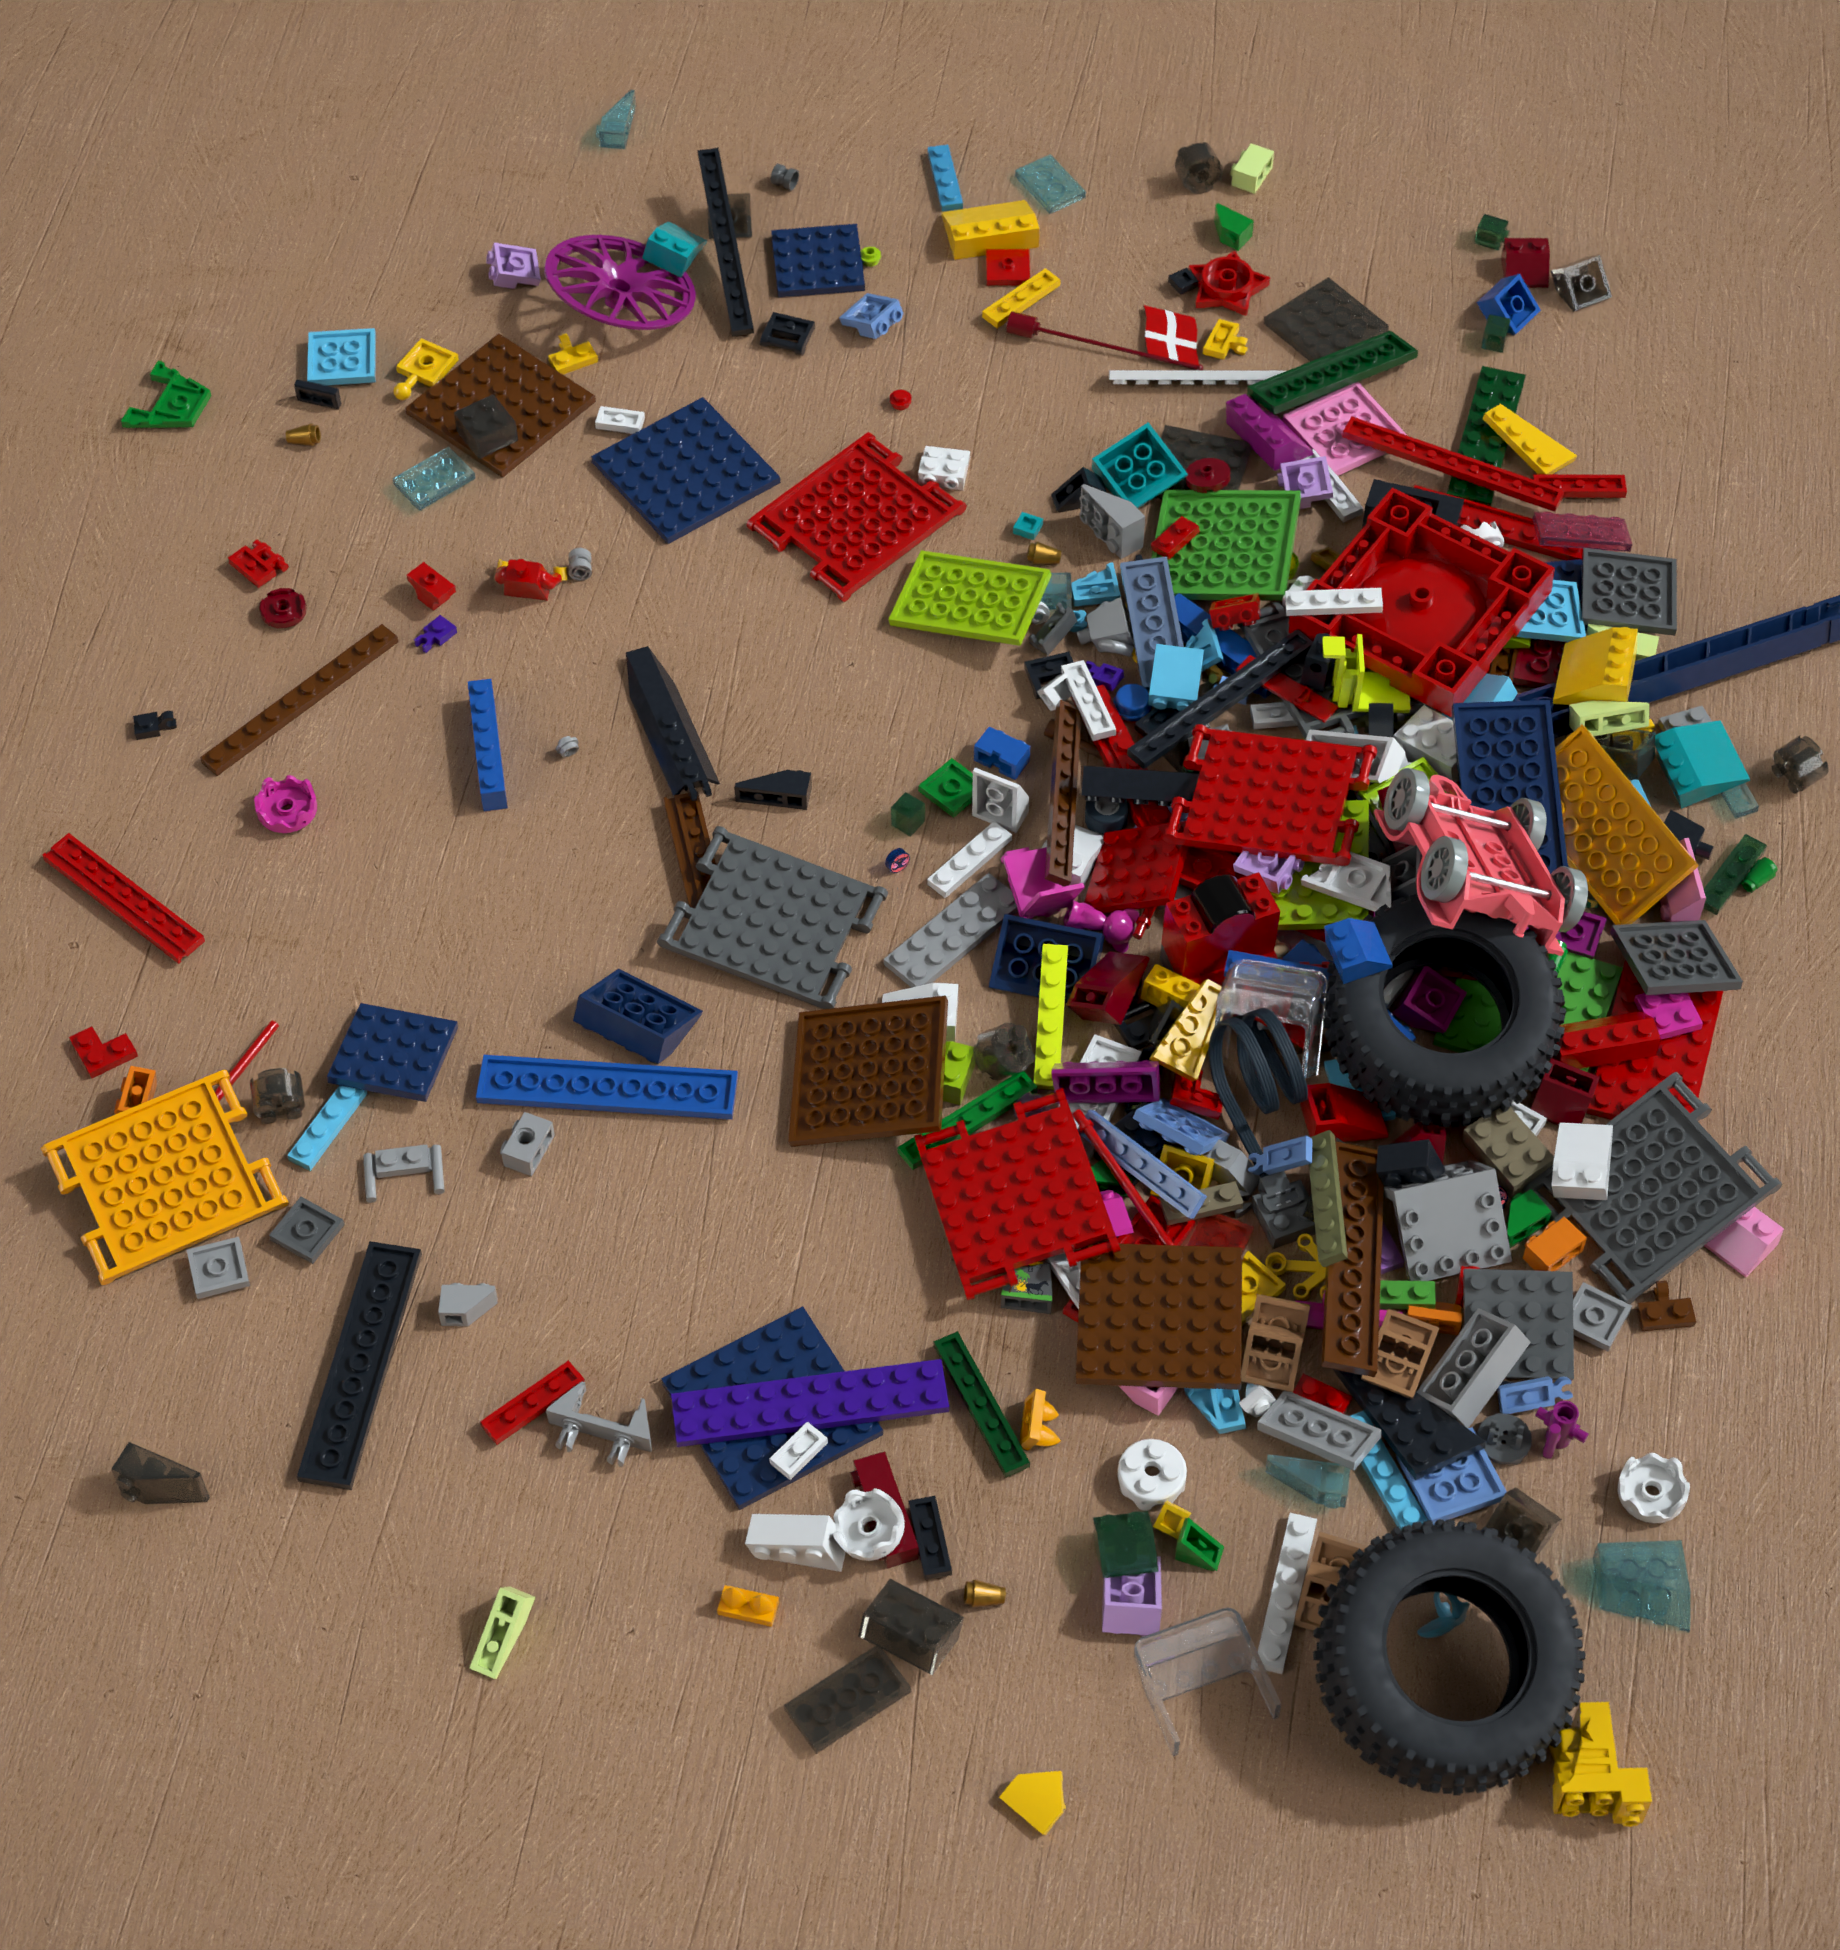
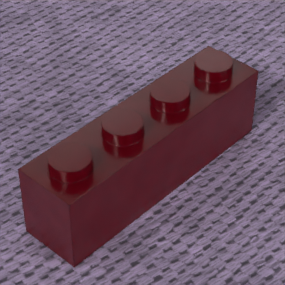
M885 1451L853 1460L854 1471L850 1472L854 1488L859 1487L861 1492H869L873 1489L883 1491L894 1499L904 1516L905 1527L899 1544L892 1552L879 1560L884 1559L887 1569L919 1560V1547ZM874 1520L867 1522L868 1530L872 1532L877 1526V1522Z

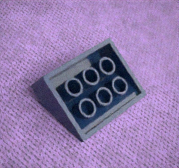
M1004 914L989 988L1039 998L1043 944L1068 945L1065 1003L1067 1004L1076 982L1100 961L1105 937L1102 933Z
M618 968L579 995L573 1021L582 1025L587 1030L598 1033L606 1040L613 1041L623 1046L626 1050L635 1052L645 1057L648 1061L659 1064L674 1052L701 1017L703 1010Z

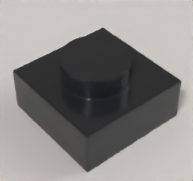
M1187 267L1168 276L1169 284L1180 295L1197 288L1199 285V280Z

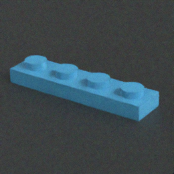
M949 145L927 147V154L942 212L963 209V201Z

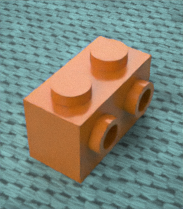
M130 1066L127 1077H124L122 1080L121 1092L123 1093L121 1099L116 1101L114 1114L154 1098L157 1087L156 1070Z
M1564 1216L1557 1222H1550L1538 1237L1534 1235L1528 1239L1524 1245L1523 1259L1535 1271H1558L1583 1251L1587 1237Z

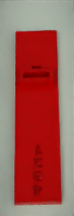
M1249 655L1239 665L1236 672L1253 661L1255 657ZM1282 673L1277 674L1261 686L1324 723L1338 709V706Z

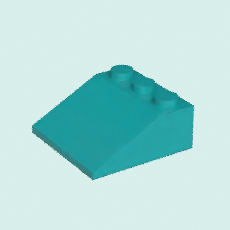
M1149 422L1092 458V470L1101 476L1104 486L1114 496L1132 502L1137 508L1188 476V473Z
M1721 720L1674 727L1651 737L1654 754L1681 809L1750 781Z

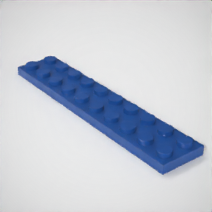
M483 1055L476 1101L483 1104L733 1120L738 1071Z

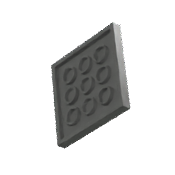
M1583 548L1581 611L1584 625L1628 627L1638 629L1640 632L1675 636L1677 631V559Z
M1705 920L1612 925L1610 934L1646 995L1740 990L1743 980Z
M1496 1269L1463 1270V1328L1475 1311L1480 1308L1515 1324L1531 1342L1504 1379H1537L1549 1376L1552 1380L1568 1377L1572 1381L1574 1379L1573 1272Z

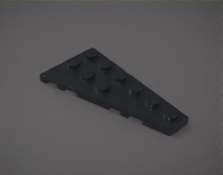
M1333 1369L1374 1426L1381 1429V1435L1415 1480L1485 1448V1440L1419 1393L1415 1392L1413 1399L1363 1381L1360 1374Z

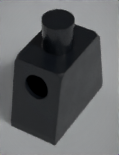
M1326 633L1316 635L1307 653L1300 683L1305 687L1322 693L1334 670L1336 658L1323 657L1322 640L1324 636H1330ZM1317 664L1321 666V671L1319 672L1314 671L1317 668Z
M1670 810L1664 822L1678 841L1689 838L1694 857L1697 855L1709 860L1714 846L1702 842L1705 831L1704 827Z

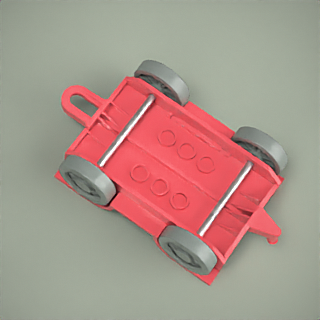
M1412 768L1400 770L1389 785L1384 811L1375 809L1374 815L1389 840L1411 846L1417 845L1423 857L1417 872V895L1432 925L1453 930L1463 909L1471 913L1480 912L1492 918L1500 917L1516 923L1517 925L1513 933L1518 937H1523L1526 928L1529 927L1537 935L1536 942L1541 944V946L1544 945L1548 953L1562 956L1564 951L1555 936L1558 931L1567 932L1571 930L1581 919L1587 903L1588 884L1585 875L1578 869L1561 866L1550 874L1537 852L1543 842L1546 831L1547 819L1543 805L1535 800L1520 798L1510 807L1507 806L1491 811L1470 805L1471 800L1467 798L1459 786L1444 776L1432 775L1430 780H1428L1426 774L1422 771Z

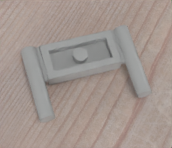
M426 1144L375 1151L374 1155L372 1153L363 1155L365 1192L368 1203H373L377 1200L375 1178L433 1171L434 1193L443 1194L445 1192L440 1145H433L431 1148H428Z

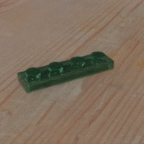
M1745 834L1705 886L1706 900L1703 908L1718 915L1745 879L1755 862L1764 854L1767 845Z

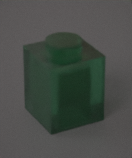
M1484 214L1477 226L1474 244L1499 251L1504 243V238H1509L1510 231L1507 230L1509 221Z
M1489 314L1481 349L1503 353L1508 337L1510 318Z
M907 792L891 807V825L910 837L925 822V803Z

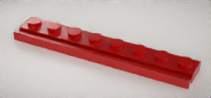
M1414 485V488L1456 497L1453 495ZM1464 499L1460 527L1467 525L1472 529H1478L1483 522L1491 526V523L1495 521L1506 544L1566 561L1582 559L1583 548H1587L1590 543L1591 535Z
M1096 686L1116 728L1115 736L1093 741L1105 766L1110 768L1148 770L1147 768L1142 769L1127 756V749L1135 743L1105 686ZM1071 695V699H1072L1074 705H1076V703H1075V701H1074V699H1073V697H1072V695ZM1126 799L1129 804V813L1137 828L1169 823L1171 813L1167 806H1158V801L1149 800L1148 805L1134 804V799Z
M70 833L54 844L47 854H42L45 862L178 964L182 962L181 959L183 957H188L205 942L204 935Z

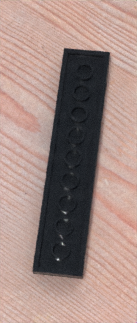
M369 1241L297 1474L298 1482L352 1490L422 1257L421 1249Z

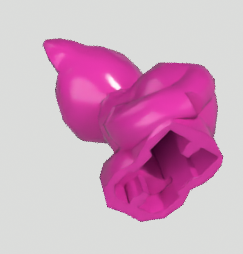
M1073 900L1066 909L1063 921L1064 926L1082 930L1084 928L1103 930L1105 940L1112 944L1116 951L1123 953L1129 948V940L1133 937L1132 934L1135 930V923L1139 913L1135 909L1128 908L1124 911L1116 910L1106 917L1092 906Z

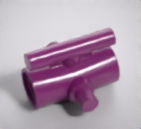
M1570 1401L1557 1402L1553 1410L1550 1411L1539 1407L1535 1414L1537 1418L1544 1421V1425L1548 1426L1545 1434L1546 1442L1542 1452L1543 1457L1546 1459L1553 1457L1555 1449L1566 1448L1574 1438L1585 1443L1589 1436V1433L1580 1429L1581 1426L1576 1424L1579 1410Z

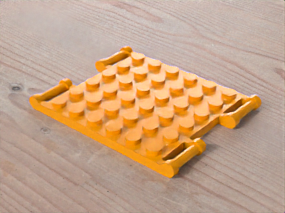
M227 1070L218 1071L48 1142L41 1147L43 1155L48 1157L59 1182L58 1189L60 1194H68L81 1186L99 1228L84 1234L81 1237V1241L84 1246H87L99 1273L98 1279L101 1285H107L116 1278L289 1205L286 1196L282 1195L270 1170L271 1163L269 1159L262 1158L248 1164L229 1123L241 1121L248 1114L245 1108L241 1107L229 1082L230 1076ZM216 1084L220 1085L231 1109L227 1113H224L212 1086ZM63 1148L76 1174L75 1177L70 1179L57 1153ZM261 1173L272 1200L265 1202L253 1174ZM102 1238L105 1239L116 1264V1267L112 1269L108 1268L97 1243Z

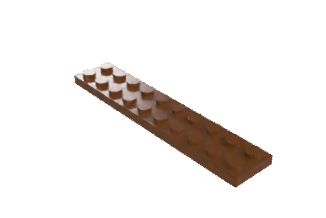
M1335 1141L1348 1258L1326 1266L1321 1367L1375 1377L1378 1372L1384 1185L1376 1173L1378 1150Z

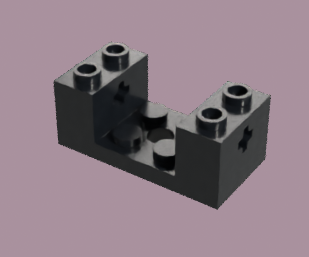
M1377 479L1373 480L1365 504L1362 528L1367 524L1369 514L1392 487L1431 506L1432 514L1460 527L1464 499Z

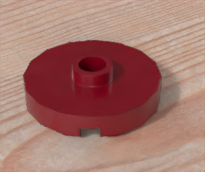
M1216 458L1197 460L1191 463L1185 470L1188 473V476L1185 477L1187 486L1193 491L1207 493V490L1212 489L1213 492L1219 491L1227 486L1231 478L1228 464Z
M279 588L267 593V597L264 600L262 598L259 611L262 620L268 626L289 628L303 620L306 615L307 605L301 593L299 594L291 588Z

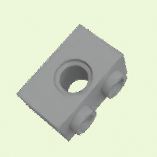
M524 1112L521 1119L516 1120L509 1140H505L501 1146L500 1154L502 1155L504 1166L532 1176L555 1136L553 1122Z

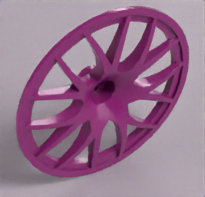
M610 235L573 237L557 244L549 252L545 261V276L555 294L579 313L608 325L635 330H653L669 327L684 320L691 313L696 300L694 285L686 272L682 277L674 275L665 269L648 273H637L639 268L650 262L642 259L646 245L634 240ZM607 249L623 251L625 253V262L617 265L611 259ZM578 252L587 257L596 266L568 255ZM632 254H633V255H636V256H639V257L633 259ZM560 262L573 267L557 271V266ZM671 276L675 282L664 278ZM574 277L589 282L563 287L558 278ZM654 289H669L679 292L682 295V301ZM586 293L592 295L586 306H584L569 294ZM605 297V304L614 310L609 317L590 308L598 299ZM636 302L649 305L662 319L647 321ZM661 303L678 307V309L668 316ZM626 307L638 321L621 320L616 317L621 309Z

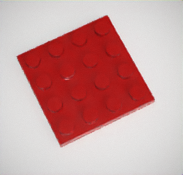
M1186 821L1179 822L1178 833H1183ZM1168 823L1104 833V844L1098 854L1084 903L1102 913H1111L1116 910L1124 911L1128 908L1140 909L1166 905L1167 902L1173 901L1175 898L1189 846L1169 844L1163 841L1162 835L1164 830L1167 829Z

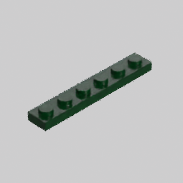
M954 1332L934 1341V1348L939 1358L942 1360L944 1367L1004 1477L1007 1478L1029 1468L1030 1461L959 1332Z

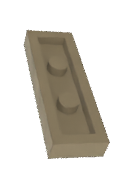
M1236 1181L1200 1189L1199 1191L1207 1197L1194 1219L1186 1217L1166 1200L1160 1198V1207L1167 1226L1243 1209L1244 1204Z

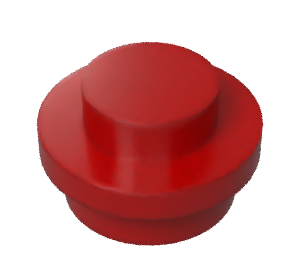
M899 389L890 394L889 401L894 409L905 410L911 404L912 396L908 391Z

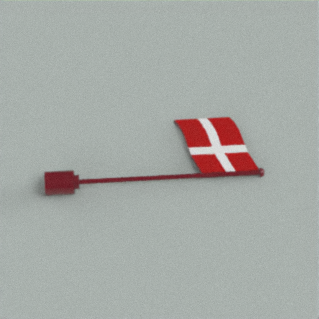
M1143 305L1146 315L1145 343L1147 353L1040 327L1041 323L1038 322V317L1011 311L1008 318L1006 333L1033 339L1034 335L1038 336L1039 332L1195 370H1203V365L1199 364L1196 350L1197 324L1192 316Z

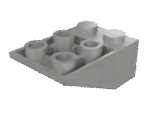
M1082 485L1079 515L1082 522L1094 531L1096 537L1101 538L1107 544L1109 550L1120 559L1143 548L1145 516L1130 501L1088 485Z

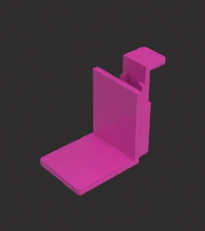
M1029 847L1007 851L1000 859L1001 863L1005 865L1008 881L1020 917L1032 919L1037 915L1038 917H1050L1051 915L1058 914L1061 909L1067 908L1085 888L1083 883L1062 887L1045 879L1047 847L1029 850Z

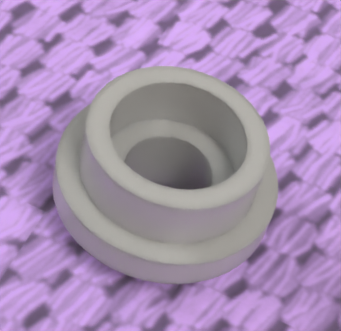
M563 737L558 741L556 751L564 758L572 756L579 750V741L576 737Z

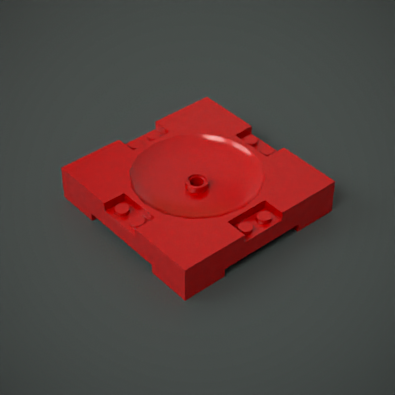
M1392 487L1369 514L1367 524L1319 580L1315 579L1306 589L1381 588L1382 613L1289 616V634L1299 629L1312 641H1314L1319 633H1326L1332 637H1345V649H1351V652L1355 650L1357 634H1362L1365 667L1390 679L1389 686L1452 717V704L1463 703L1489 671L1490 663L1510 638H1515L1552 592L1555 567L1516 548L1509 552L1432 514L1431 506Z

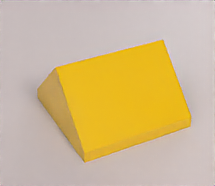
M1164 1144L1160 1157L1161 1162L1198 1190L1210 1186L1215 1159L1202 1155H1192L1183 1149ZM1151 1190L1150 1194L1159 1196L1157 1193Z

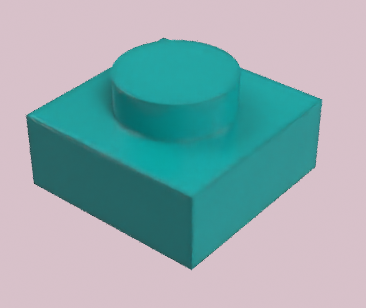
M1022 512L1013 527V534L1035 540L1043 526V518Z

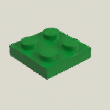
M951 758L918 785V792L954 818L972 803L973 773Z

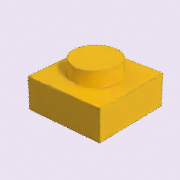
M1165 1501L1153 1527L1178 1539L1184 1520L1190 1517L1191 1512L1169 1501Z

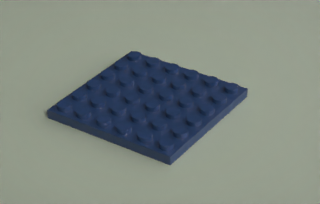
M704 397L591 456L592 463L667 544L781 483L780 476Z
M802 1306L662 1377L661 1382L671 1398L673 1393L844 1372L845 1370ZM877 1421L817 1429L827 1437L828 1443L791 1480L770 1464V1458L796 1432L699 1445L734 1503L741 1510L883 1436V1429Z

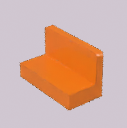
M1435 1301V1309L1409 1306L1406 1315L1439 1327L1438 1333L1459 1335L1463 1313H1461V1305Z

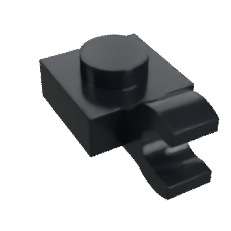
M165 711L160 716H158L157 712L133 716L134 732L137 740L161 736L160 730L177 728L173 711Z

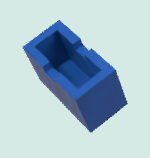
M988 727L974 745V761L988 768L996 766L1000 768L999 773L1016 780L1030 761V745H1027L1022 740L1006 735L1001 730Z

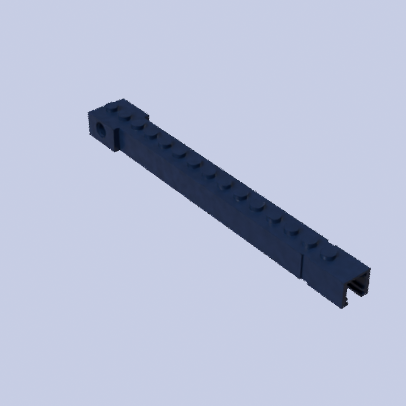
M1840 595L1816 602L1808 607L1804 606L1635 661L1628 702L1649 703L1820 647L1826 643L1830 644L1839 641ZM1555 683L1517 694L1513 701L1550 700L1554 739L1574 732L1569 726L1570 705L1553 704Z

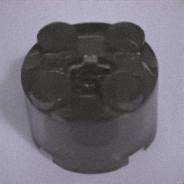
M1195 143L1178 150V156L1175 160V171L1186 189L1194 194H1202L1214 188L1213 185L1217 181L1220 182L1223 177V166L1208 143Z
M1797 736L1775 750L1773 754L1774 765L1771 768L1774 775L1778 778L1782 777L1787 782L1790 791L1794 794L1810 787L1825 777L1829 771L1827 761L1823 763L1820 757L1823 755L1822 750L1807 736L1802 738Z
M1004 1023L980 1033L977 1037L979 1038L978 1042L974 1045L973 1049L974 1059L982 1073L986 1072L992 1076L989 1078L993 1080H1002L1023 1072L1035 1060L1026 1028L1023 1025H1015L1013 1023Z
M275 1068L260 1072L258 1079L255 1081L253 1078L250 1080L253 1113L261 1118L262 1123L271 1124L278 1118L298 1119L302 1116V1110L305 1108L302 1078L299 1072L294 1071V1074H291L285 1068Z

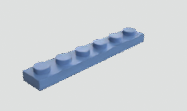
M1088 1110L1085 1117L1093 1122L1094 1130L1117 1163L1186 1217L1194 1219L1207 1196L1096 1111ZM1078 1129L1079 1134L1089 1141L1085 1133H1081Z

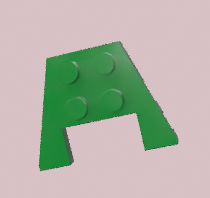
M158 360L150 373V378L152 381L168 384L151 412L129 407L121 420L122 427H193L212 396L210 389L191 378L186 379L180 375L179 371L166 367L164 362Z

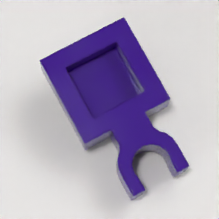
M439 615L423 628L424 634L416 637L414 643L416 647L425 643L422 645L423 652L427 653L434 643L441 646L457 633V628L443 616Z
M1086 662V666L1096 686L1104 685L1107 690L1113 691L1125 677L1123 669L1105 663L1098 667L1093 662Z

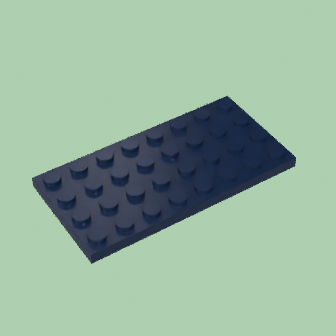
M1550 700L1453 703L1451 708L1459 788L1471 800L1470 805L1496 811L1507 806L1510 807L1520 798L1540 802L1545 809L1547 823L1543 842L1537 852L1550 874L1561 866L1568 867Z

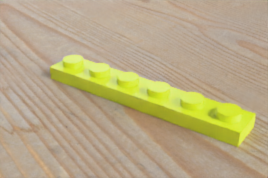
M1043 944L1034 1071V1083L1038 1089L1054 1090L1052 1068L1055 1063H1061L1068 945Z

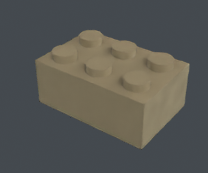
M1509 1107L1508 1111L1504 1113L1499 1108L1491 1112L1492 1114L1489 1118L1483 1119L1481 1117L1465 1128L1462 1143L1481 1164L1496 1170L1499 1186L1512 1199L1518 1193H1522L1523 1188L1553 1165L1554 1156L1514 1110Z

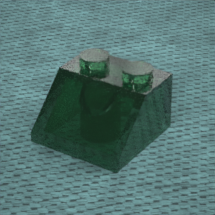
M1134 1511L1127 1514L1093 1517L1094 1546L1103 1578L1158 1572L1154 1533L1148 1511Z

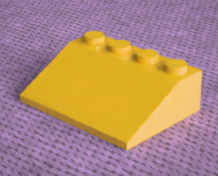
M1026 200L941 212L954 260L985 256L986 249L1039 248L1040 228L1036 215Z
M1613 627L1566 642L1553 704L1570 705L1587 701L1628 702L1637 654L1638 629Z

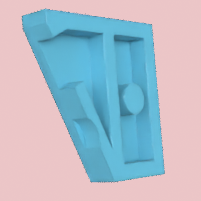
M1113 562L1108 563L1106 569L1098 573L1093 571L1087 574L1085 578H1080L1071 583L1074 607L1102 604L1104 601L1111 602L1121 597Z
M1205 619L1202 622L1204 627L1196 637L1192 635L1185 646L1187 648L1204 650L1202 671L1224 660L1215 629L1212 626V621L1209 619Z
M1184 1388L1186 1396L1219 1434L1246 1429L1243 1410L1239 1404L1241 1401L1238 1390Z

